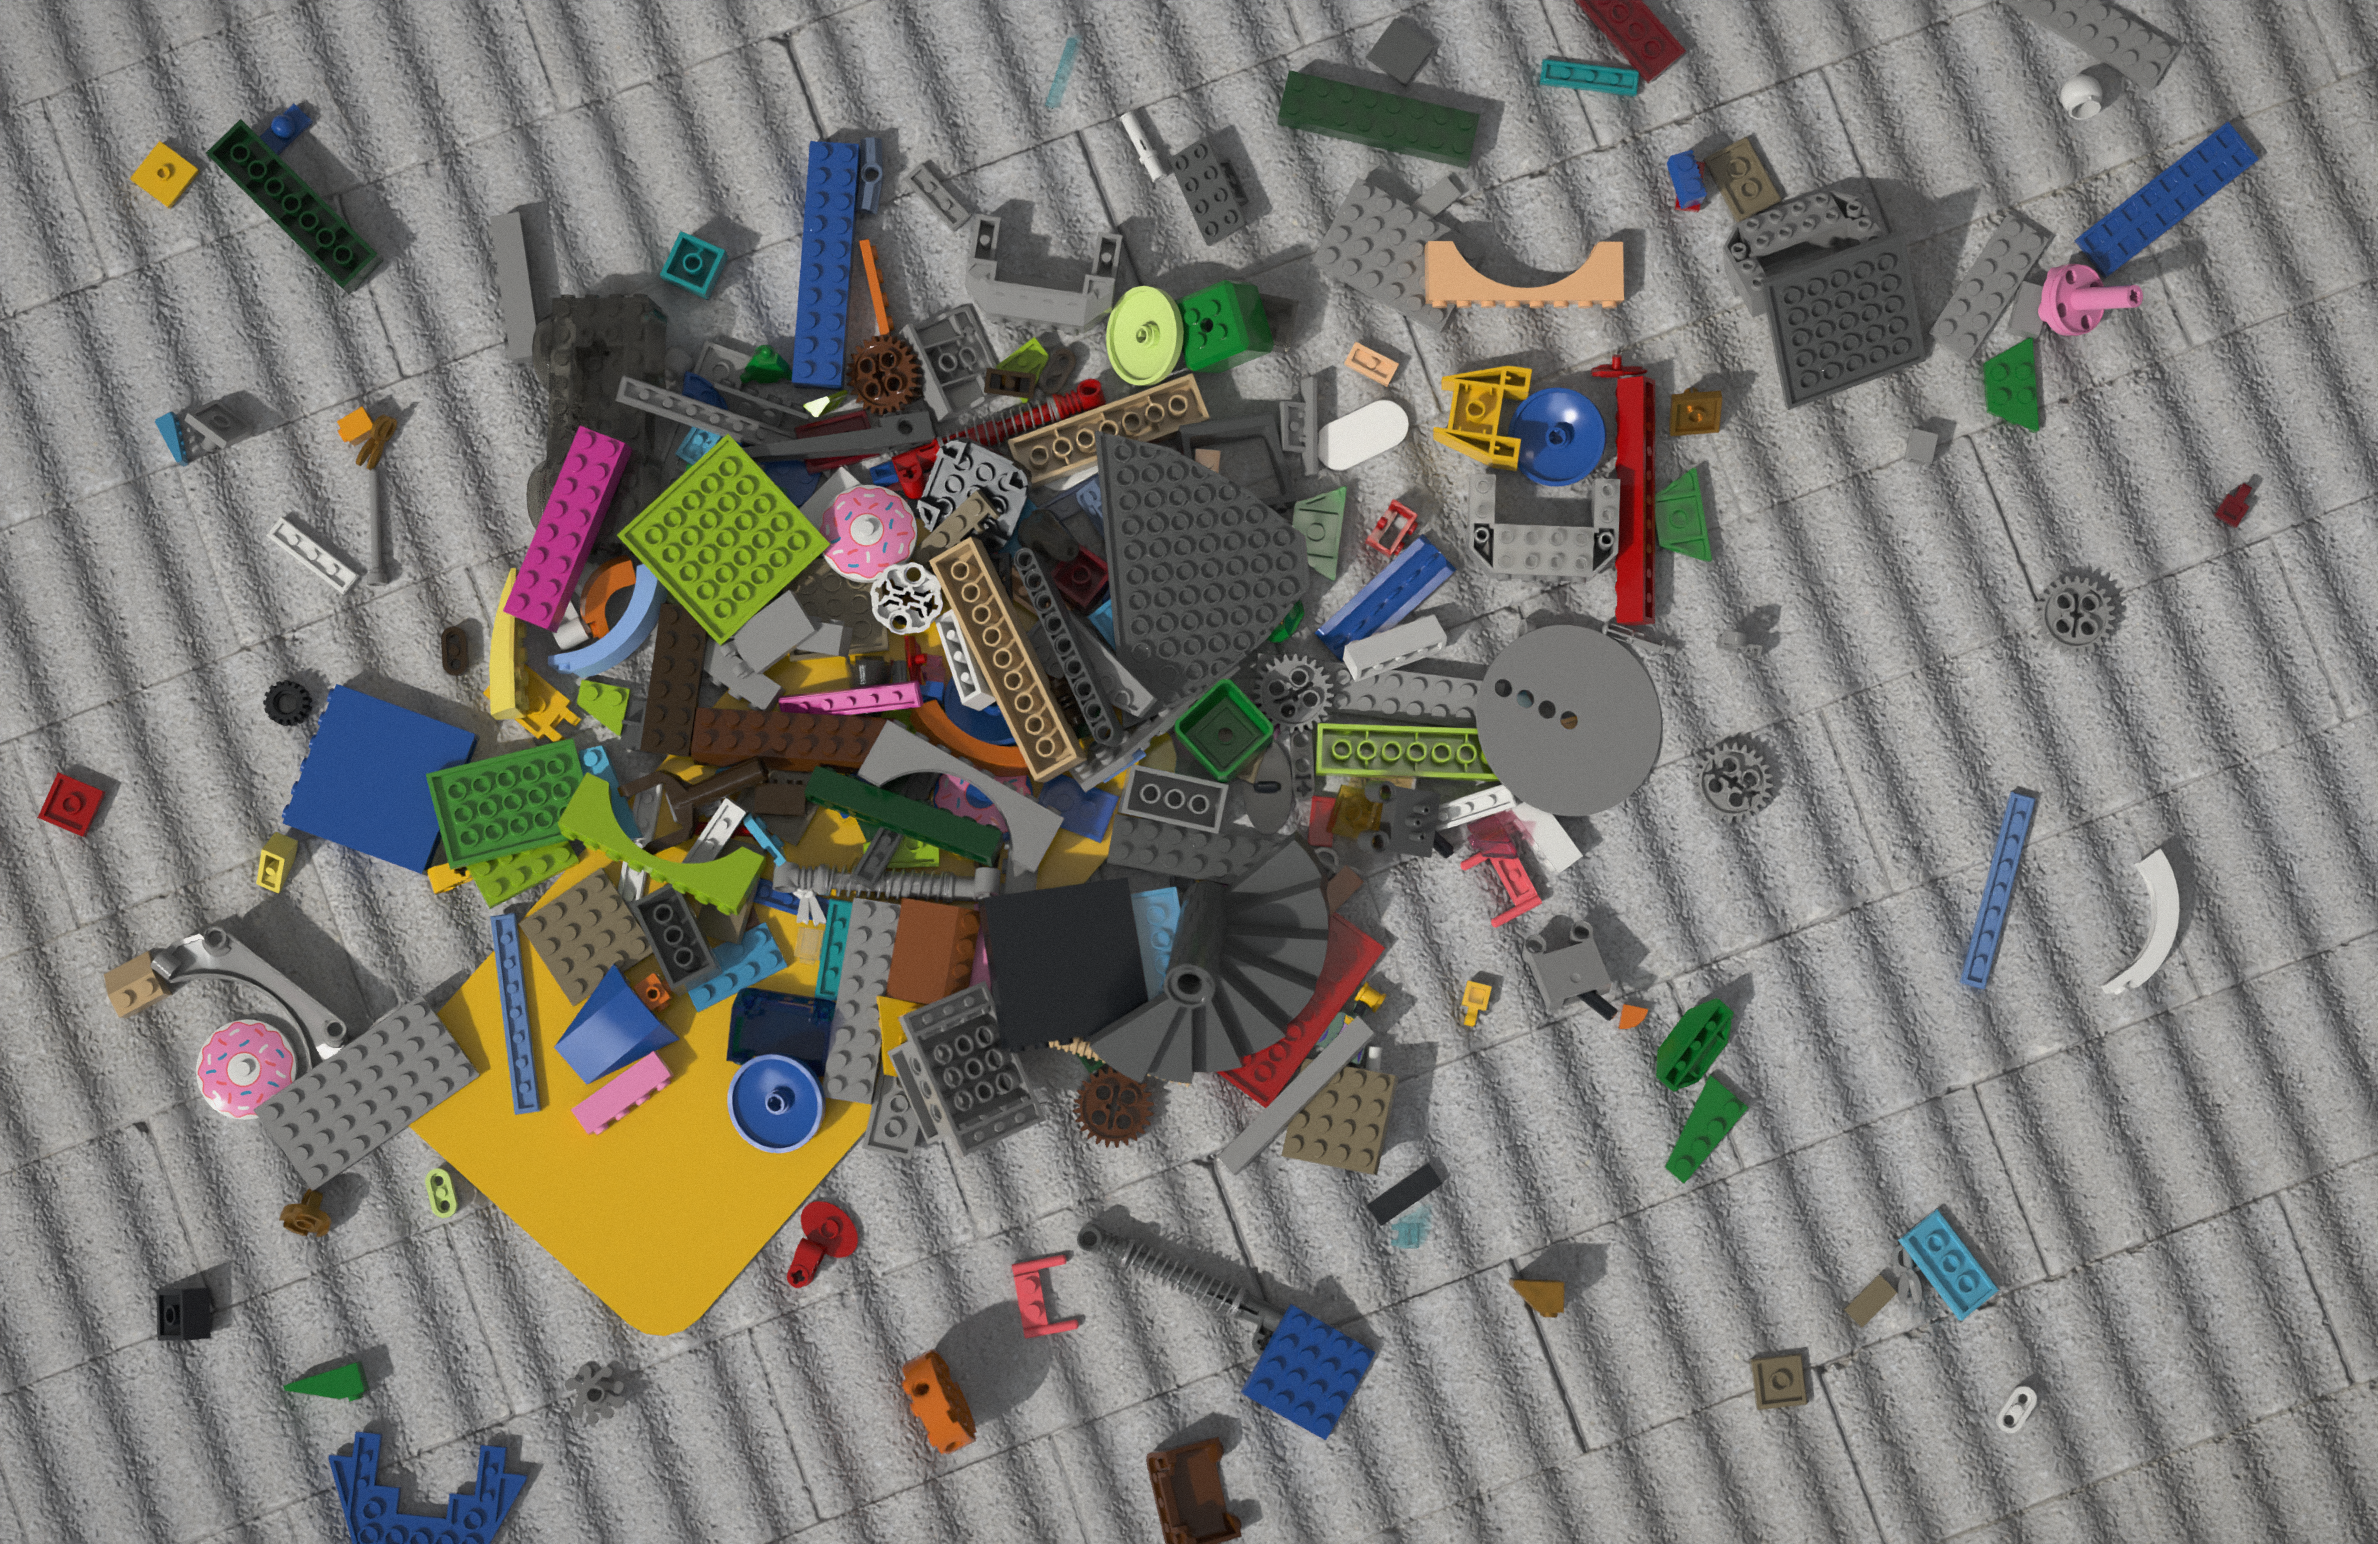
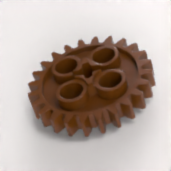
M872 336L871 340H863L864 346H856L858 354L850 355L855 361L854 363H847V366L852 368V372L846 373V376L852 377V381L848 382L847 386H854V390L851 391L850 395H858L856 403H864V410L871 409L872 414L880 413V415L888 414V412L897 413V410H905L904 404H912L910 396H918L914 388L921 387V384L916 382V379L923 377V374L917 373L916 369L922 365L914 363L918 355H910L913 347H904L905 340L897 341V336ZM891 355L894 356V364H893V365H891V363H890V357H891ZM870 361H872L873 368L871 371L868 368ZM897 379H899L900 381V387L898 389L895 386V382ZM875 385L878 386V394H877V395H875V393H874V387H875Z
M1109 1067L1108 1074H1104L1099 1069V1077L1097 1078L1090 1074L1092 1082L1082 1081L1086 1088L1085 1090L1077 1089V1092L1082 1097L1081 1099H1074L1075 1103L1080 1104V1108L1074 1109L1073 1112L1080 1113L1081 1115L1075 1122L1084 1123L1080 1131L1088 1129L1090 1132L1087 1139L1095 1135L1097 1137V1145L1101 1140H1105L1106 1148H1108L1111 1141H1114L1116 1148L1119 1147L1121 1140L1128 1146L1129 1137L1137 1141L1135 1133L1145 1134L1142 1125H1151L1146 1120V1116L1154 1115V1113L1148 1111V1107L1153 1106L1154 1103L1147 1102L1146 1099L1152 1095V1092L1144 1093L1143 1091L1147 1083L1139 1085L1137 1081L1122 1075L1118 1071L1117 1074L1113 1073L1112 1067ZM1119 1085L1117 1105L1121 1106V1110L1115 1112L1113 1128L1109 1130L1108 1123L1111 1111L1107 1109V1104H1112L1115 1086ZM1100 1086H1108L1110 1088L1111 1095L1108 1099L1100 1100L1097 1097L1096 1091ZM1125 1090H1131L1135 1093V1101L1132 1104L1127 1105L1122 1102L1121 1095ZM1097 1110H1101L1106 1114V1121L1102 1125H1097L1092 1120V1115ZM1120 1115H1128L1130 1117L1131 1125L1129 1128L1121 1129L1118 1127L1117 1119Z

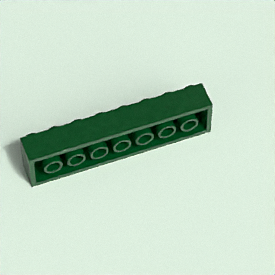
M1289 70L1277 125L1467 169L1480 114Z
M241 119L206 152L348 295L384 261Z

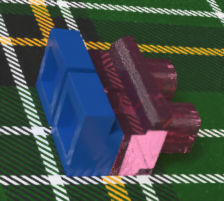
M928 655L927 665L921 666L923 681L926 685H919L923 703L936 699L941 709H944V697L948 679L946 669L944 668L943 656Z

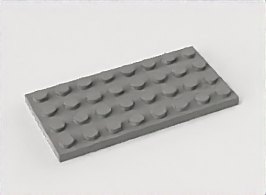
M421 993L257 1106L254 1112L311 1190L314 1191L479 1077L480 1073Z

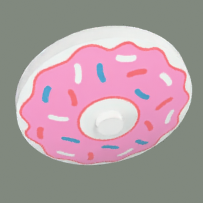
M876 485L855 486L838 494L824 509L818 525V531L830 543L822 552L824 559L835 572L856 582L874 583L887 567L893 564L908 563L914 554L917 544L916 520L909 505L895 492Z
M258 1020L233 1021L217 1029L203 1044L196 1066L197 1082L205 1100L219 1113L234 1119H258L259 1117L254 1112V1109L297 1080L298 1059L290 1040L275 1026Z

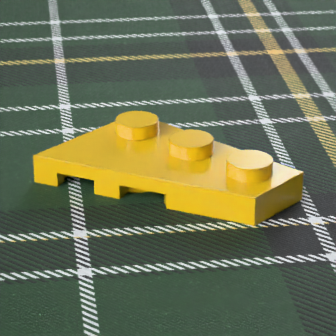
M877 995L876 1001L880 1016L879 1027H881L884 1074L898 1077L888 1055V1051L908 1041L898 1017L926 1005Z

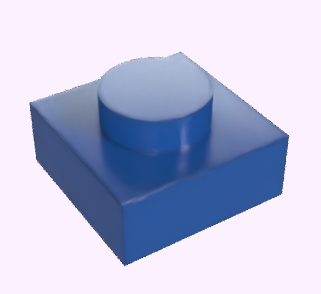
M892 461L869 468L873 483L876 486L888 487L893 483L899 482Z

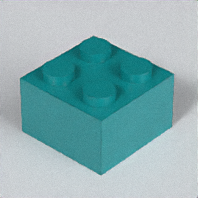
M680 231L660 276L664 282L709 301L729 256L724 249Z

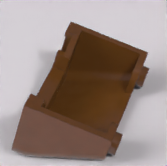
M1211 1437L1147 1454L1146 1464L1165 1544H1219L1242 1537L1240 1518L1232 1512H1227L1216 1463L1220 1462L1224 1455V1447L1219 1441V1437Z

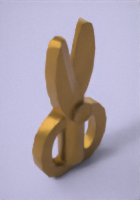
M383 414L375 420L371 428V438L364 444L357 456L356 464L358 466H362L369 457L366 468L371 470L376 467L383 452L384 442H387L396 430L397 421L395 418Z

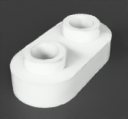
M2018 1386L2011 1391L1996 1415V1424L1999 1429L2007 1433H2015L2022 1427L2037 1402L2036 1394L2031 1388ZM2020 1394H2024L2026 1396V1400L2024 1403H2020L2018 1401V1397ZM2007 1415L2012 1417L2010 1424H2006L2004 1421Z

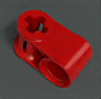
M804 1237L800 1240L794 1254V1259L787 1272V1281L792 1287L801 1288L812 1282L824 1258L826 1247ZM803 1271L802 1276L805 1279L798 1281L799 1277L795 1274L796 1272Z

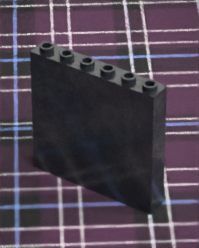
M1128 877L984 897L978 900L1002 1050L1010 1049L1011 1053L1026 1051L1025 1046L1034 1045L1035 1050L1049 1048V1043L1058 1042L1059 1046L1074 1044L1073 1039L1082 1038L1083 1042H1089L1092 1035L1149 1002Z

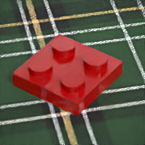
M58 772L38 818L86 838L106 792Z

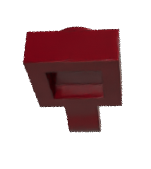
M2243 483L2238 486L2234 496L2226 494L2213 516L2233 528H2237L2250 507L2244 501L2252 487Z

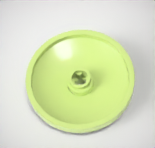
M1138 286L1130 289L1120 297L1110 314L1106 332L1107 352L1114 370L1123 380L1133 385H1154L1164 380L1178 362L1183 345L1182 317L1173 298L1160 288Z

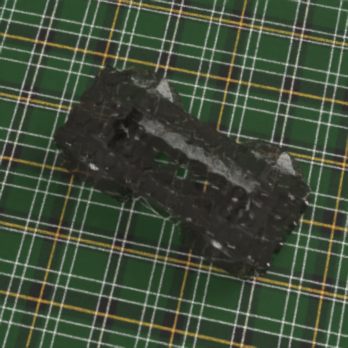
M568 294L561 295V298H553L552 313L539 322L533 335L532 358L538 380L549 392L547 459L536 465L532 470L526 493L529 518L535 530H537L579 426L621 441L632 448L628 462L589 555H597L598 551H607L609 555H621L622 551H631L617 534L661 495V477L664 461L654 456L656 414L615 401L623 376L666 390L665 355L669 316L646 294H634L633 298H624L620 294H610L609 298H600L599 295L587 294L585 298H576V296ZM604 395L611 396L613 400L612 405L607 409H603L599 405V400ZM611 421V430L607 433H602L600 431L602 422Z

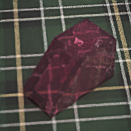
M1495 814L1480 818L1467 825L1470 833L1467 840L1472 849H1478L1483 857L1516 859L1519 857L1511 837Z

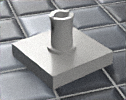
M216 399L189 412L184 420L205 436L201 446L210 452L216 451L217 446L224 450L249 437L254 430V427Z

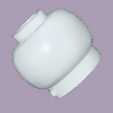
M2076 74L2062 86L2060 99L2063 107L2073 119L2091 118L2101 109L2100 103L2103 98V91L2097 79L2085 74Z

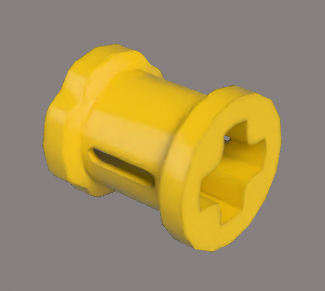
M1366 981L1354 1000L1362 1001L1371 1007L1372 1012L1375 1013L1387 994L1379 993L1370 987L1369 982Z

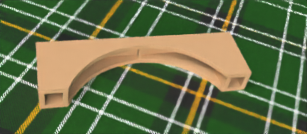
M1428 241L1425 244V304H1432L1433 308H1446L1447 304H1457V308H1470L1471 304H1481V308H1495L1496 304H1505V308H1519L1520 304H1530V308H1543L1544 304H1554V308H1568L1569 304H1578V308H1592L1593 304H1602V308H1616L1617 304L1619 305L1624 301L1623 242H1598L1593 247L1584 264L1576 272L1556 283L1534 288L1507 286L1483 276L1465 261L1453 241Z

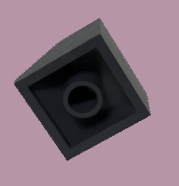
M209 1288L156 1290L158 1341H186L211 1338V1295L209 1294Z

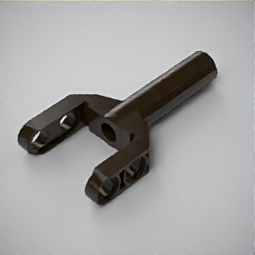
M757 756L693 784L663 769L622 785L617 790L620 797L631 796L665 783L664 789L678 823L682 824L683 828L653 840L642 848L644 851L654 855L692 839L698 826L699 814L703 806L768 780L769 772L764 760Z

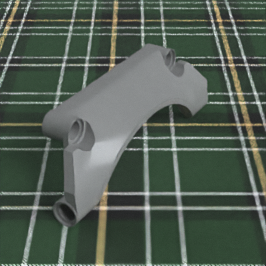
M218 926L209 927L205 931L204 936L197 934L171 943L166 950H162L155 957L150 965L153 970L170 983L205 978L224 979L249 986L269 997L287 1014L296 1027L306 1052L308 1071L345 1046L342 1043L347 1038L349 1030L348 1026L340 1018ZM214 933H222L223 940L218 945H212L210 942V938ZM335 1024L342 1025L341 1035L332 1037L329 1033L330 1028Z

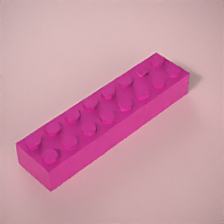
M579 426L503 612L557 633L632 452L630 446Z

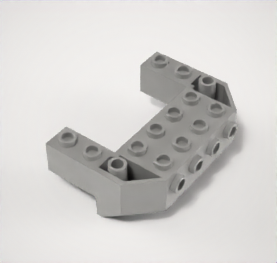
M1825 190L1737 222L1723 246L1725 273L1733 295L1735 297L1741 296L1752 317L1767 313L1760 280L1768 278L1764 272L1765 270L1836 244L1843 251L1884 235L1861 197Z
M976 214L970 257L967 259L965 287L969 296L987 320H991L992 324L1006 325L1007 322L1014 323L1016 327L1022 329H1030V326L1040 327V330L1044 332H1054L1055 329L1064 331L1066 335L1078 336L1079 333L1085 334L1111 314L1118 279L1123 235L1098 232L1092 275L1085 274L1084 284L999 272L997 255L1002 230L1001 217Z
M1470 475L1466 553L1489 578H1497V581L1521 579L1522 582L1546 580L1547 583L1571 581L1572 584H1586L1618 554L1620 479L1595 478L1592 483L1591 527L1494 524L1496 475Z

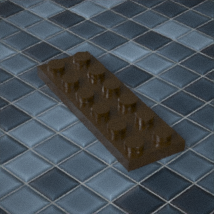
M661 603L640 751L691 757L708 632L682 605Z

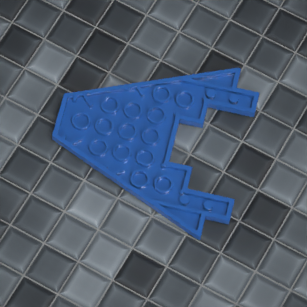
M356 1431L352 1456L329 1454V1463L352 1544H491L528 1479V1475L505 1472L508 1447L482 1444L480 1447L475 1495L449 1493L447 1518L398 1513L401 1487L376 1484L383 1434Z

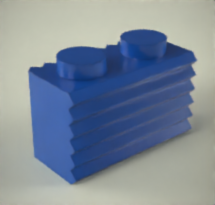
M1692 150L1672 155L1666 163L1681 209L1701 204L1707 195V192H1705L1706 188L1703 187V179L1700 178V170L1697 169L1698 165L1695 164L1697 160L1694 159L1695 155H1693L1694 151Z

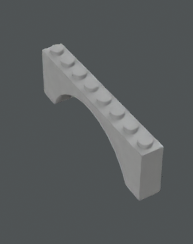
M894 719L891 722L887 720L857 775L878 787L897 777L917 772L948 774L970 783L993 802L1004 819L1011 841V861L1034 873L1064 820L1060 816L1061 812L1049 805L1047 808L1039 805V800L1028 793L1025 796L1016 792L1017 787L1007 781H1004L1002 784L994 780L995 775L985 769H982L981 772L972 767L973 763L961 756L957 759L951 756V750L940 744L935 747L928 743L929 738L919 732H916L915 735L906 730L907 726L900 721Z

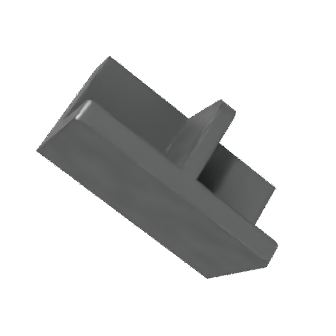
M631 699L628 701L625 720L621 722L623 730L619 744L620 748L642 752L640 751L647 705L646 700L645 702Z

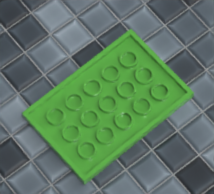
M573 738L426 774L450 870L570 840L561 834L562 831H560L558 821L584 778Z

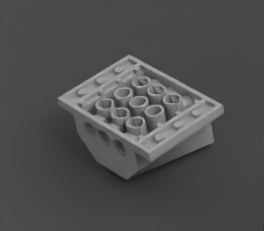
M985 981L898 1017L908 1041L888 1051V1055L927 1144L950 1135L959 1158H962L1046 1120L1017 1053H1011L1010 1049L1002 1050L995 1004Z

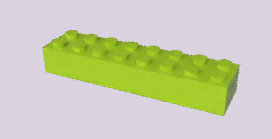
M1318 723L1315 776L1500 782L1483 754L1477 729L1328 723Z

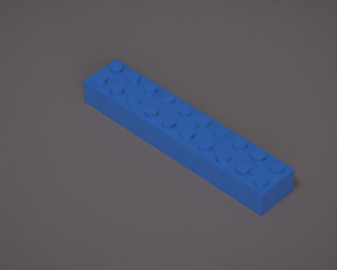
M810 141L792 384L795 388L844 390L857 219L856 207L861 165V149L859 144Z

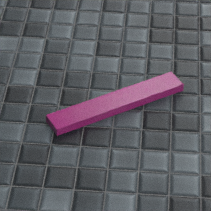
M918 680L786 695L778 698L781 712L841 716L914 708L923 705Z

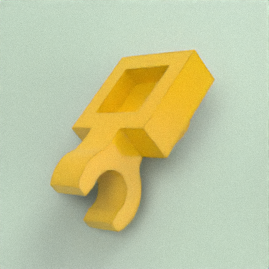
M1467 981L1461 1003L1462 1006L1468 1007L1463 1025L1473 1027L1478 1010L1486 1011L1491 986Z

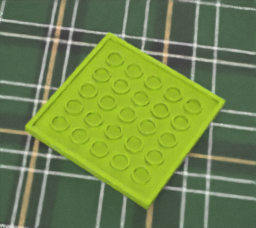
M729 434L723 437L617 534L622 542L720 646L830 545Z

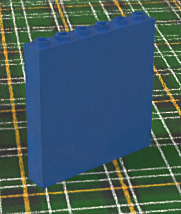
M336 684L335 688L329 691L327 697L329 704L326 712L323 711L319 717L318 725L320 727L317 735L314 734L310 740L309 748L311 750L308 758H304L301 763L300 772L302 774L300 779L293 784L291 790L293 797L290 805L287 804L283 810V824L427 876L426 870L431 867L442 836L426 774L470 763L480 736Z

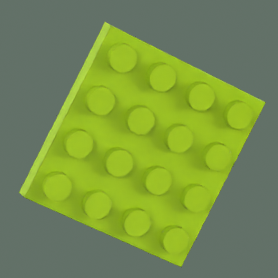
M564 841L468 865L466 868L489 909H492L579 864V860L569 842Z

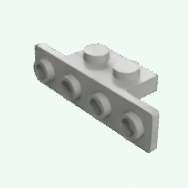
M1309 377L1301 381V402L1282 401L1279 403L1281 448L1284 452L1301 453L1302 477L1316 475L1319 468V458L1317 455V446L1319 444V434L1317 433V421L1319 419L1317 397L1319 386L1317 385V377Z

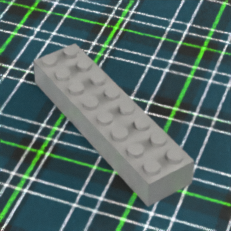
M860 898L853 899L823 1081V1090L826 1098L873 1104L882 1054L881 1027H879L880 1016L876 998L877 995L885 997L901 905Z

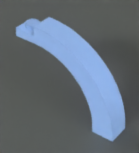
M644 564L637 565L636 583L632 599L615 627L603 638L586 648L548 656V666L560 674H570L573 672L581 678L593 676L614 667L632 654L652 631L659 619L661 603H665L668 590Z

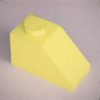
M278 832L272 835L261 851L257 885L278 894L281 892L296 858L297 840Z

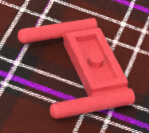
M1508 838L1460 863L1461 869L1466 871L1490 858L1512 902L1515 904V907L1491 920V924L1495 928L1542 904Z
M1065 1255L1012 1264L1025 1339L1075 1330L1079 1327L1076 1319L1048 1324L1038 1269L1065 1265L1067 1263Z

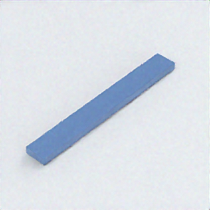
M2010 792L1960 977L1959 983L1982 990L1986 987L2036 798L2015 792Z
M517 913L490 916L514 1113L518 1115L541 1111Z

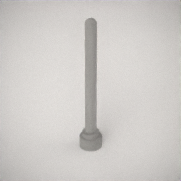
M371 469L369 472L372 569L367 574V585L385 586L387 585V574L382 569L379 471Z

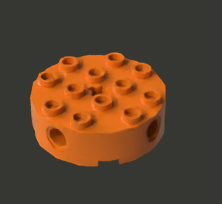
M930 1349L906 1361L902 1367L905 1380L902 1381V1386L908 1396L911 1395L913 1403L910 1404V1407L915 1417L921 1418L929 1432L927 1436L933 1447L937 1446L941 1454L949 1455L976 1442L977 1438L974 1434L976 1433V1426L970 1408L957 1381L953 1383L950 1377V1368L936 1350Z

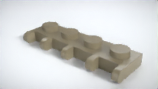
M976 490L915 548L911 558L915 563L923 565L926 570L936 576L931 570L932 566L929 560L964 541V538L973 529L982 534L985 528L981 522L989 514L996 520L1001 515L982 491Z

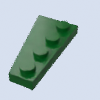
M1709 1075L1664 1168L1685 1184L1749 1107Z

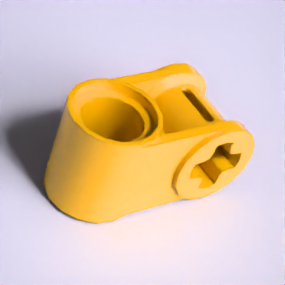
M449 863L440 864L426 870L434 894L452 890L459 885L472 881L473 878L468 870L465 871L466 875L460 874L463 867L450 870Z

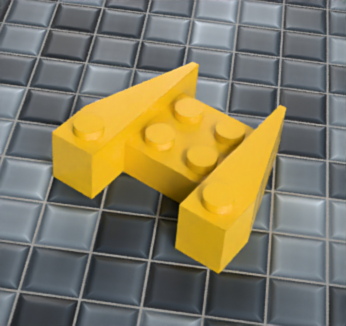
M1502 366L1443 376L1441 380L1442 390L1453 391L1448 428L1434 427L1433 440L1491 468L1517 471L1521 439L1497 436L1503 398L1524 401L1528 398L1532 369Z

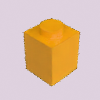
M360 407L337 421L340 429L337 431L345 443L349 441L355 447L371 437L370 433L374 421L364 407Z

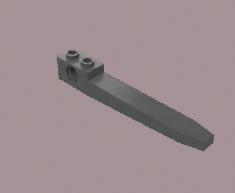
M914 409L903 415H897V413L883 415L879 419L878 428L762 444L742 449L755 463L908 450L928 444L934 440L929 412ZM903 425L908 426L911 429V433L904 434L899 430V427Z

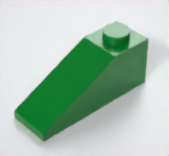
M362 1361L283 1385L285 1391L334 1399L348 1397L349 1402L363 1398V1392L370 1390Z

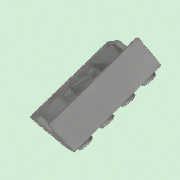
M969 305L945 312L931 321L918 325L909 323L897 334L898 340L906 341L904 347H913L910 355H918L914 363L922 365L916 371L923 374V377L917 378V381L921 384L922 392L937 423L958 417L1003 397V395L984 393L987 368H997Z

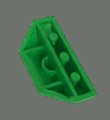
M1718 998L1688 1009L1657 1050L1656 1078L1673 1092L1699 1082L1727 1045L1734 1012Z

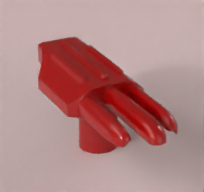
M1618 354L1612 355V364H1601L1596 368H1591L1592 377L1619 378L1620 376L1641 375L1648 372L1642 366H1623L1622 355Z
M904 636L906 663L909 669L910 681L918 680L919 685H922L921 667L923 663L929 662V655L927 653L921 654V647L917 643L915 636Z

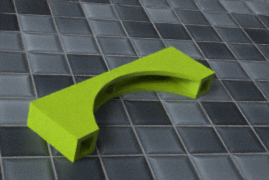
M586 772L558 821V826L564 837L570 840H575V838L581 840L587 848L593 851L599 849L605 852L608 858L616 862L622 860L628 863V867L636 872L643 870L659 883L666 881L672 884V887L680 893L686 894V892L695 895L694 898L703 904H714L718 906L717 909L726 915L731 913L736 916L739 915L766 866L764 856L742 846L723 858L705 863H677L656 857L637 846L619 826L612 810V790L609 782Z

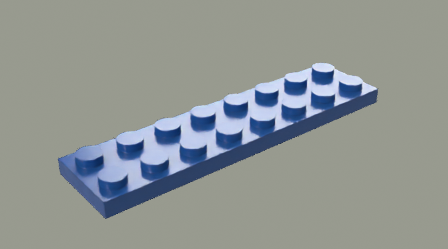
M2227 122L2080 235L2074 242L2105 279L2257 162L2259 158L2232 125Z

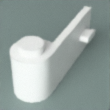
M570 600L557 633H552L561 650L565 652L590 639L589 633H591V629L588 623L586 624L584 620L580 619Z

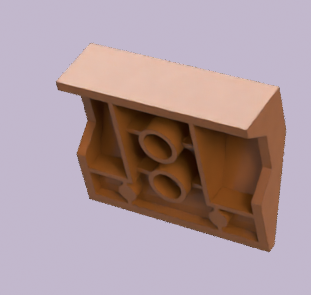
M902 898L885 997L931 1004L969 988L981 920L979 911Z

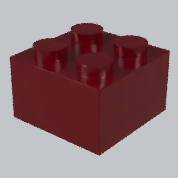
M1079 542L1072 546L1051 572L1062 599L1085 616L1091 612L1109 588L1107 563Z

